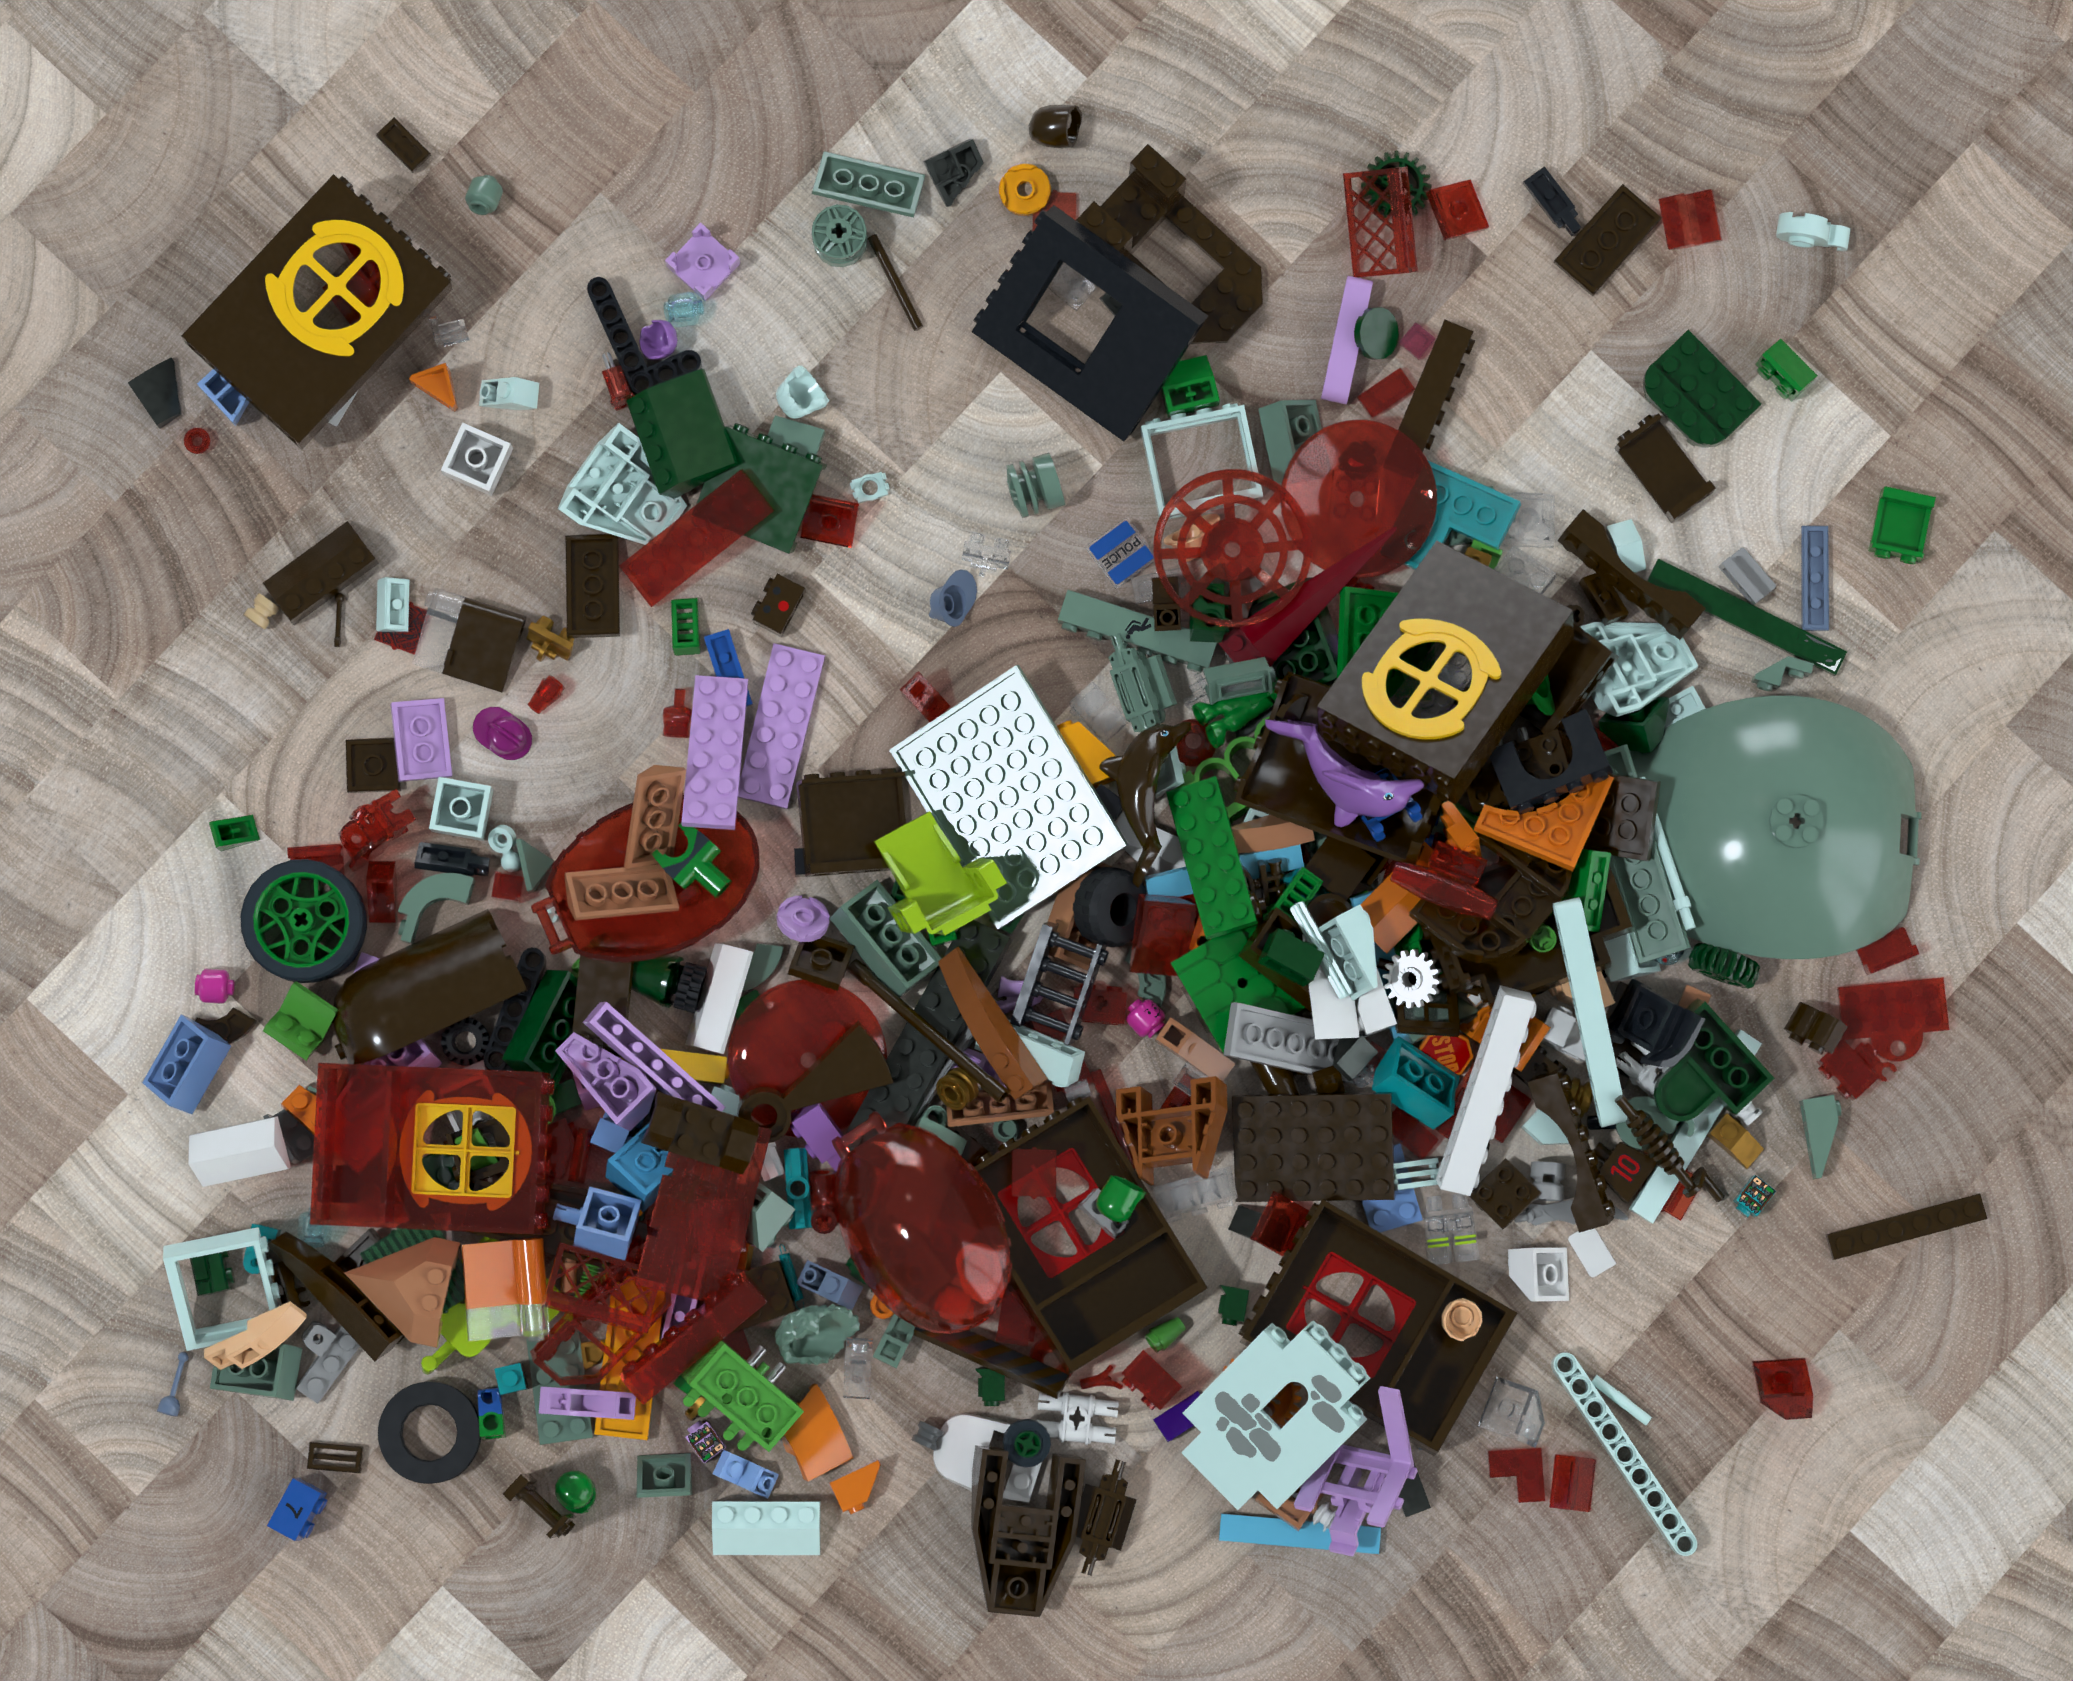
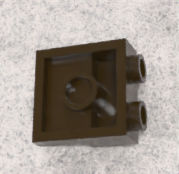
M822 936L820 939L812 942H799L791 961L788 975L838 991L850 963L854 946L826 936Z

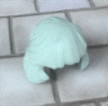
M802 365L792 370L776 392V399L782 411L788 417L794 419L822 409L829 402L826 393L822 391L816 379Z

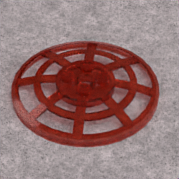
M1225 469L1213 471L1193 479L1172 496L1157 522L1153 555L1156 571L1162 586L1169 597L1182 610L1207 624L1221 627H1244L1270 619L1293 601L1301 590L1309 572L1312 558V539L1310 527L1303 510L1296 499L1284 487L1256 472L1242 469ZM1233 479L1256 482L1275 493L1264 505L1250 497L1234 495ZM1222 480L1223 496L1207 500L1195 510L1183 500L1187 494L1196 488L1212 481ZM1282 500L1289 505L1296 516L1303 539L1287 540L1281 522L1273 513ZM1234 503L1250 506L1259 512L1250 523L1246 520L1235 518ZM1224 504L1225 519L1211 525L1201 516L1210 508ZM1176 507L1187 517L1179 533L1177 548L1161 549L1165 525ZM1266 519L1275 528L1279 541L1263 542L1258 529ZM1194 524L1204 533L1201 547L1185 548L1187 535ZM1236 543L1240 547V553L1235 557L1228 556L1225 553L1227 544ZM1304 549L1300 574L1295 585L1289 591L1278 582L1286 566L1288 551ZM1280 552L1276 570L1270 576L1260 567L1264 554ZM1202 558L1203 564L1208 571L1198 582L1191 574L1186 559ZM1162 559H1178L1182 574L1192 587L1183 598L1175 592L1168 581ZM1253 575L1264 584L1255 592L1241 596L1240 581ZM1215 578L1229 582L1230 597L1217 595L1206 588ZM1270 590L1283 599L1265 613L1243 619L1242 604L1257 600ZM1200 595L1216 603L1231 605L1232 620L1210 617L1195 610L1190 605Z

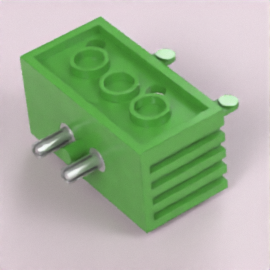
M715 1335L681 1374L692 1387L684 1397L683 1404L690 1407L702 1395L706 1400L698 1408L697 1412L700 1417H706L716 1407L733 1421L723 1433L725 1440H732L742 1429L746 1433L737 1443L739 1450H746L755 1440L770 1452L804 1412L793 1399L774 1384L786 1367L783 1363L779 1362L766 1377L764 1374L770 1367L764 1361L757 1369L754 1367L766 1352L763 1346L759 1345L746 1360L719 1336Z

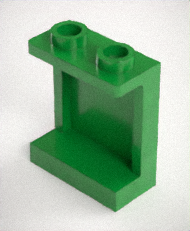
M1884 486L1879 495L1868 551L1875 552L1874 556L1878 558L1890 559V556L1898 557L1900 562L1914 565L1916 562H1920L1924 557L1923 549L1931 510L1934 508L1936 497Z

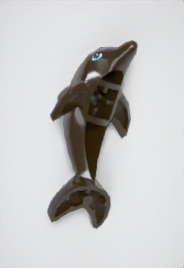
M1189 721L1181 722L1174 726L1166 724L1151 726L1136 736L1124 755L1109 757L1099 765L1101 771L1116 780L1121 807L1130 827L1143 848L1132 880L1137 888L1141 885L1162 848L1156 831L1154 814L1155 794L1160 770L1168 754L1191 730V723Z

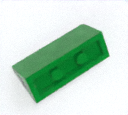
M1583 849L1572 872L1569 889L1564 900L1580 897L1588 931L1599 932L1611 853Z

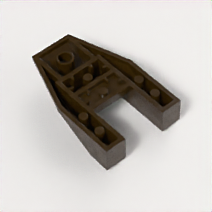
M975 1445L972 1467L971 1530L987 1612L1040 1617L1076 1541L1086 1459L1079 1456L1052 1454L1046 1509L1002 1504L1009 1452L1002 1448Z

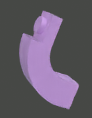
M541 1387L539 1414L634 1420L636 1393Z

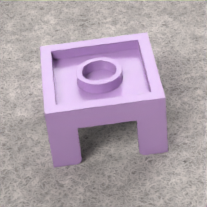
M700 222L692 231L690 240L677 254L672 252L665 260L668 269L706 301L740 265V259L732 250H727L713 238L710 231Z

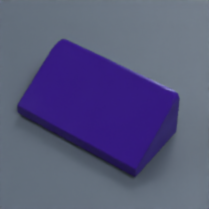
M1198 1391L1153 1419L1167 1442L1194 1426L1183 1412L1200 1396Z

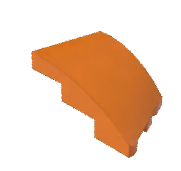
M1489 1005L1483 1007L1477 1012L1478 1016L1468 1024L1462 1023L1459 1030L1481 1044L1492 1009L1489 1008ZM1535 1016L1533 1019H1529L1527 1025L1528 1037L1525 1043H1521L1519 1064L1517 1067H1514L1522 1072L1551 1028Z
M815 1383L809 1387L810 1391L804 1399L797 1403L804 1412L781 1438L785 1451L796 1457L803 1479L808 1482L853 1459L837 1418L818 1384Z

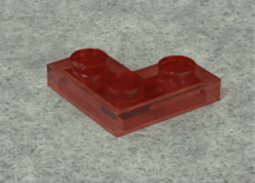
M1541 1448L1487 1451L1489 1478L1516 1476L1518 1503L1545 1501Z

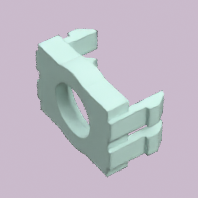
M882 472L867 474L861 478L851 480L850 486L855 491L853 496L858 501V504L874 501L888 495L890 488L888 483H885L887 480L886 474ZM866 481H874L877 484L878 490L874 495H866L863 492L862 486Z

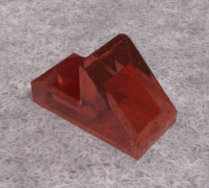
M919 671L900 689L902 696L929 723L951 707Z
M1396 1107L1392 1112L1393 1138L1420 1160H1423L1439 1139L1419 1124L1416 1118Z

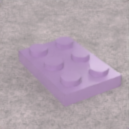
M444 698L391 702L398 781L405 782L452 777Z

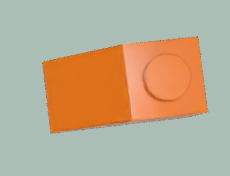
M879 1460L830 1482L843 1512L848 1510L851 1515L865 1508L863 1503L869 1499L881 1466Z

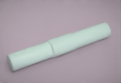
M1598 1375L1591 1381L1593 1385L1613 1402L1625 1409L1645 1426L1652 1418L1649 1414Z

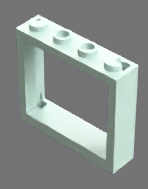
M1229 403L1223 405L1221 410L1212 411V408L1197 410V414L1186 416V413L1172 415L1171 420L1161 422L1160 418H1155L1151 421H1146L1145 425L1141 426V435L1159 521L1263 500V492L1244 405L1238 406L1237 403L1230 405ZM1237 419L1251 489L1165 506L1151 436Z
M259 1227L163 1246V1261L187 1351L212 1346L247 1330V1321L252 1318L196 1329L179 1260L254 1246L269 1310L279 1307L277 1299L280 1298L277 1282H272L271 1276L274 1275L272 1260H267L265 1252L269 1251L266 1236L261 1237Z

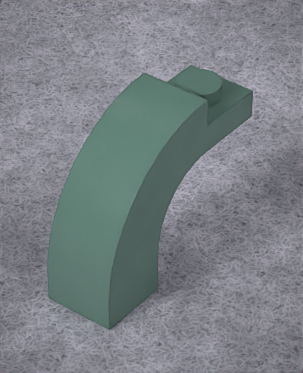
M441 873L423 879L412 887L403 898L398 909L400 914L407 916L406 920L402 919L398 935H402L401 941L408 944L414 943L421 917L432 904L449 900L469 905L476 880L473 877L462 874Z

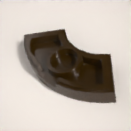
M233 1007L226 1016L218 1020H204L197 1017L195 1022L218 1034L227 1043L232 1044L244 1037L254 1027L257 1020Z

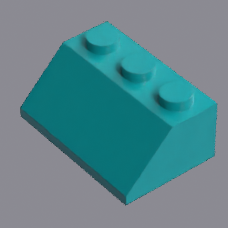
M1398 1036L1375 1070L1372 1090L1376 1093L1392 1092V1103L1434 1130L1454 1114L1460 1076Z

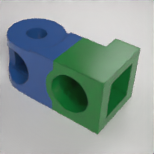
M499 1388L479 1389L480 1438L482 1440L506 1438L502 1396L500 1395Z

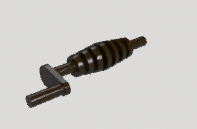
M1623 1094L1615 1099V1103L1627 1116L1626 1125L1628 1128H1632L1631 1133L1634 1137H1637L1636 1141L1639 1146H1642L1643 1152L1649 1154V1158L1652 1161H1656L1660 1168H1664V1172L1667 1175L1673 1174L1685 1187L1683 1194L1686 1198L1694 1196L1703 1186L1716 1202H1720L1725 1197L1709 1177L1704 1167L1698 1168L1692 1177L1683 1169L1685 1162L1679 1156L1678 1150L1673 1148L1674 1144L1671 1139H1668V1134L1665 1131H1661V1127L1658 1124H1654V1120L1646 1117V1113L1643 1110H1635Z

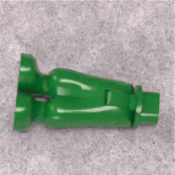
M1276 677V682H1272L1273 693L1271 694L1270 692H1263L1217 701L1213 705L1198 702L1192 706L1193 714L1202 726L1210 723L1219 715L1224 716L1221 720L1214 721L1206 727L1207 738L1214 748L1224 745L1227 731H1238L1252 719L1274 705L1278 695L1274 693L1278 677Z

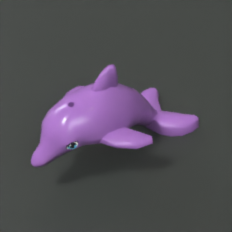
M1265 719L1267 729L1279 735L1303 741L1317 781L1336 805L1334 824L1337 827L1349 825L1358 815L1386 817L1404 809L1411 795L1424 787V783L1420 779L1388 781L1381 779L1373 772L1355 767L1328 746L1318 733V725L1295 720H1288L1286 722Z

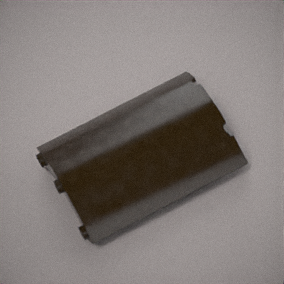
M1289 671L1283 679H1278L1274 693L1278 695L1269 717L1270 720L1288 722V720L1276 716L1282 704L1286 705L1293 699L1291 696L1303 693L1308 696L1300 721L1318 725V733L1328 746L1355 767L1373 773L1385 768L1380 764H1372L1363 755L1351 753L1342 744L1336 741H1329L1321 735L1317 706L1331 686ZM1265 728L1263 735L1258 734L1253 749H1256L1255 754L1242 777L1238 776L1233 791L1237 792L1234 802L1408 866H1416L1425 847L1423 843L1426 838L1430 837L1441 811V804L1444 801L1437 798L1434 793L1427 789H1421L1411 795V798L1421 807L1420 813L1423 818L1413 822L1406 809L1380 821L1386 838L1376 842L1359 815L1347 826L1337 827L1334 824L1336 805L1317 781L1303 741L1279 735ZM1396 776L1398 780H1407L1404 777Z

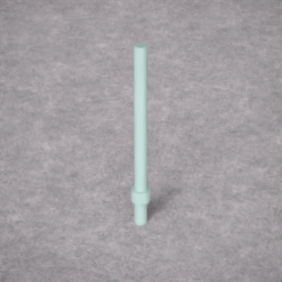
M1657 813L1654 836L1675 898L1673 903L1676 911L1680 912L1685 930H1691L1696 928L1689 909L1691 903L1689 897L1684 894Z

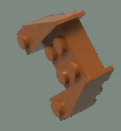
M1216 1076L1191 1079V1105L1153 1110L1152 1094L1143 1087L1116 1089V1115L1119 1123L1122 1125L1125 1141L1130 1148L1135 1169L1141 1180L1152 1186L1154 1185V1168L1192 1163L1193 1172L1203 1179H1208L1227 1114V1084Z

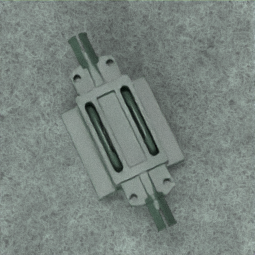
M1121 633L1111 636L1115 652L1109 656L1113 669L1110 670V674L1126 720L1131 722L1134 732H1141L1151 726L1163 723L1166 717L1164 709L1176 705L1177 702L1161 655L1146 658L1144 653L1135 648H1125Z

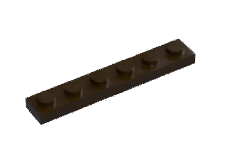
M1979 1193L1826 1234L1832 1260L1986 1220L1987 1215L1981 1194Z

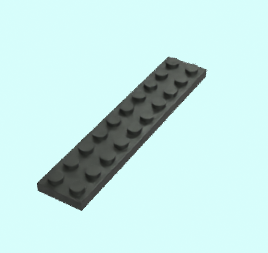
M972 920L959 928L956 933L957 940L951 942L944 957L959 947L987 988L1013 940L980 922ZM938 966L914 1010L955 1045L966 1026V1022L947 986L941 968ZM908 1022L886 1059L894 1083L869 1090L843 1137L845 1140L843 1151L884 1172L948 1059L942 1051Z

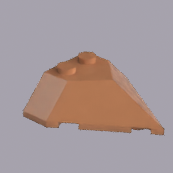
M433 1237L347 1271L345 1274L411 1343L437 1348L443 1325L441 1318L452 1270L456 1268L461 1243Z

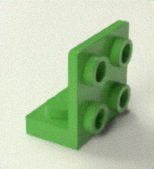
M295 981L291 985L279 1011L265 1025L263 1032L307 1061L323 1043L338 1013V1009Z

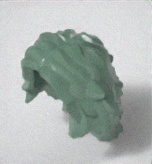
M834 1304L830 1306L811 1305L790 1313L782 1319L775 1333V1342L779 1346L780 1356L783 1357L784 1362L787 1364L807 1363L808 1365L829 1363V1359H834L835 1354L844 1349V1341L850 1340L851 1336L860 1330V1323L858 1322V1316L853 1315V1310H847L844 1306H835Z

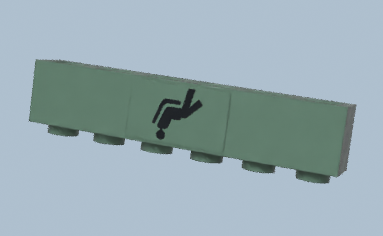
M1067 590L1058 617V623L1062 624L1061 628L1066 631L1076 633L1078 629L1087 632V637L1097 641H1101L1102 638L1111 640V636L1121 633L1125 648L1127 646L1136 648L1147 657H1151L1152 654L1161 655L1163 662L1171 665H1177V662L1186 664V669L1196 673H1202L1203 669L1209 668L1217 642L1190 641V629L1182 626L1181 630L1155 631L1154 617L1071 590Z

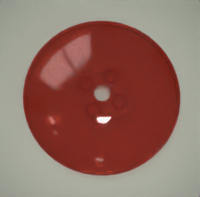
M1342 421L1326 426L1314 433L1300 445L1292 456L1281 484V514L1287 533L1296 548L1305 558L1323 570H1326L1389 529L1397 527L1396 532L1353 578L1379 576L1403 565L1424 544L1436 515V482L1425 455L1404 433L1377 421ZM1355 491L1363 495V503L1358 507L1350 503V495Z
M797 979L778 984L766 990L746 1007L734 1026L730 1038L728 1070L736 1095H739L741 1101L747 1092L759 1087H770L783 1094L810 1068L801 1064V1057L804 1053H813L817 1061L858 1020L870 1032L885 1059H887L886 1042L878 1020L870 1008L857 995L842 986L837 991L803 979ZM869 1090L821 1102V1104L840 1130H843L850 1126ZM760 1104L753 1109L751 1115L761 1124L768 1125L775 1120L777 1112L769 1104ZM790 1127L784 1134L787 1136L796 1137Z

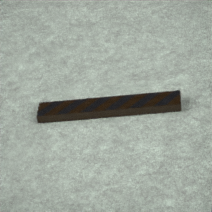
M925 1311L914 1329L913 1335L1055 1399H1058L1069 1380V1374L954 1323L942 1320Z

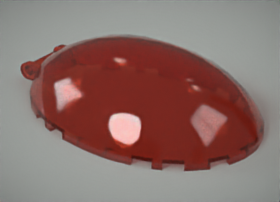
M683 793V796H682V803H681V810H680V816H679V823H678V825L682 822L684 793ZM633 803L618 808L600 818L593 826L575 836L576 839L566 849L562 850L553 863L552 870L545 884L550 897L531 905L533 913H537L549 940L551 954L555 955L573 948L576 954L593 960L614 963L638 962L678 952L718 931L742 908L757 881L760 868V852L752 827L738 811L736 814L735 830L694 827L721 850V853L712 863L732 880L726 891L718 898H715L696 880L684 890L672 879L679 905L678 911L575 920L567 903L564 875L568 872L624 867ZM679 826L674 858L684 854L688 847L687 837ZM552 907L555 908L567 935V938L561 941L547 912V909Z
M876 1111L869 1115L868 1120L841 1138L838 1136L834 1138L832 1144L841 1158L837 1166L834 1183L835 1209L839 1229L855 1267L878 1299L899 1318L915 1327L933 1333L952 1334L968 1331L990 1318L1004 1300L1005 1290L1008 1283H1010L1012 1263H1010L1009 1246H1011V1241L1007 1237L1004 1226L1005 1219L994 1195L972 1164L968 1163L954 1146L947 1144L938 1135L922 1127L897 1123L888 1128L880 1114ZM873 1128L877 1130V1135L868 1139L851 1152L849 1151L848 1145Z

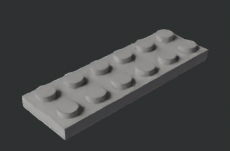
M1231 1003L1224 1056L1312 1075V1072L1332 1066L1339 1038L1315 1039L1314 1025L1311 1019L1242 1003ZM1341 1074L1342 1081H1343L1344 1083H1351V1084H1355V1083H1356V1077H1355L1353 1080L1348 1081V1080Z

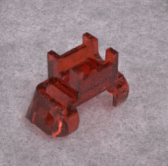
M397 789L377 800H373L370 804L358 806L349 817L352 821L346 823L338 833L343 847L352 859L349 864L352 872L359 870L381 855L392 840L409 831L407 825L416 821L410 809L398 814L391 811L394 808L392 803L401 797ZM358 836L360 843H354L351 837Z

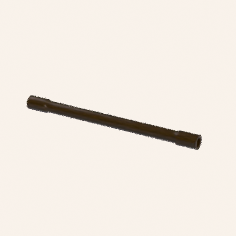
M855 959L849 964L847 971L879 996L973 1078L998 1103L1008 1096L1009 1090L981 1069L880 981L861 961Z

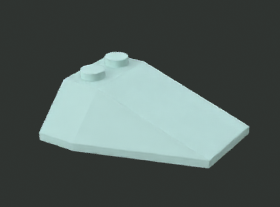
M617 423L596 444L572 478L564 492L558 510L580 525L658 549L687 505L681 496L674 498L659 495L639 437L620 423Z
M1593 622L1579 626L1619 656L1591 694L1598 709L1617 717L1642 709L1698 668V664L1684 638L1682 637L1679 640L1674 635L1669 634L1659 623L1615 622L1604 626L1603 622Z

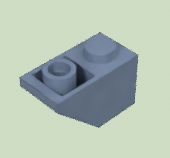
M807 1260L796 1282L797 1285L849 1310L853 1309L863 1289V1286Z

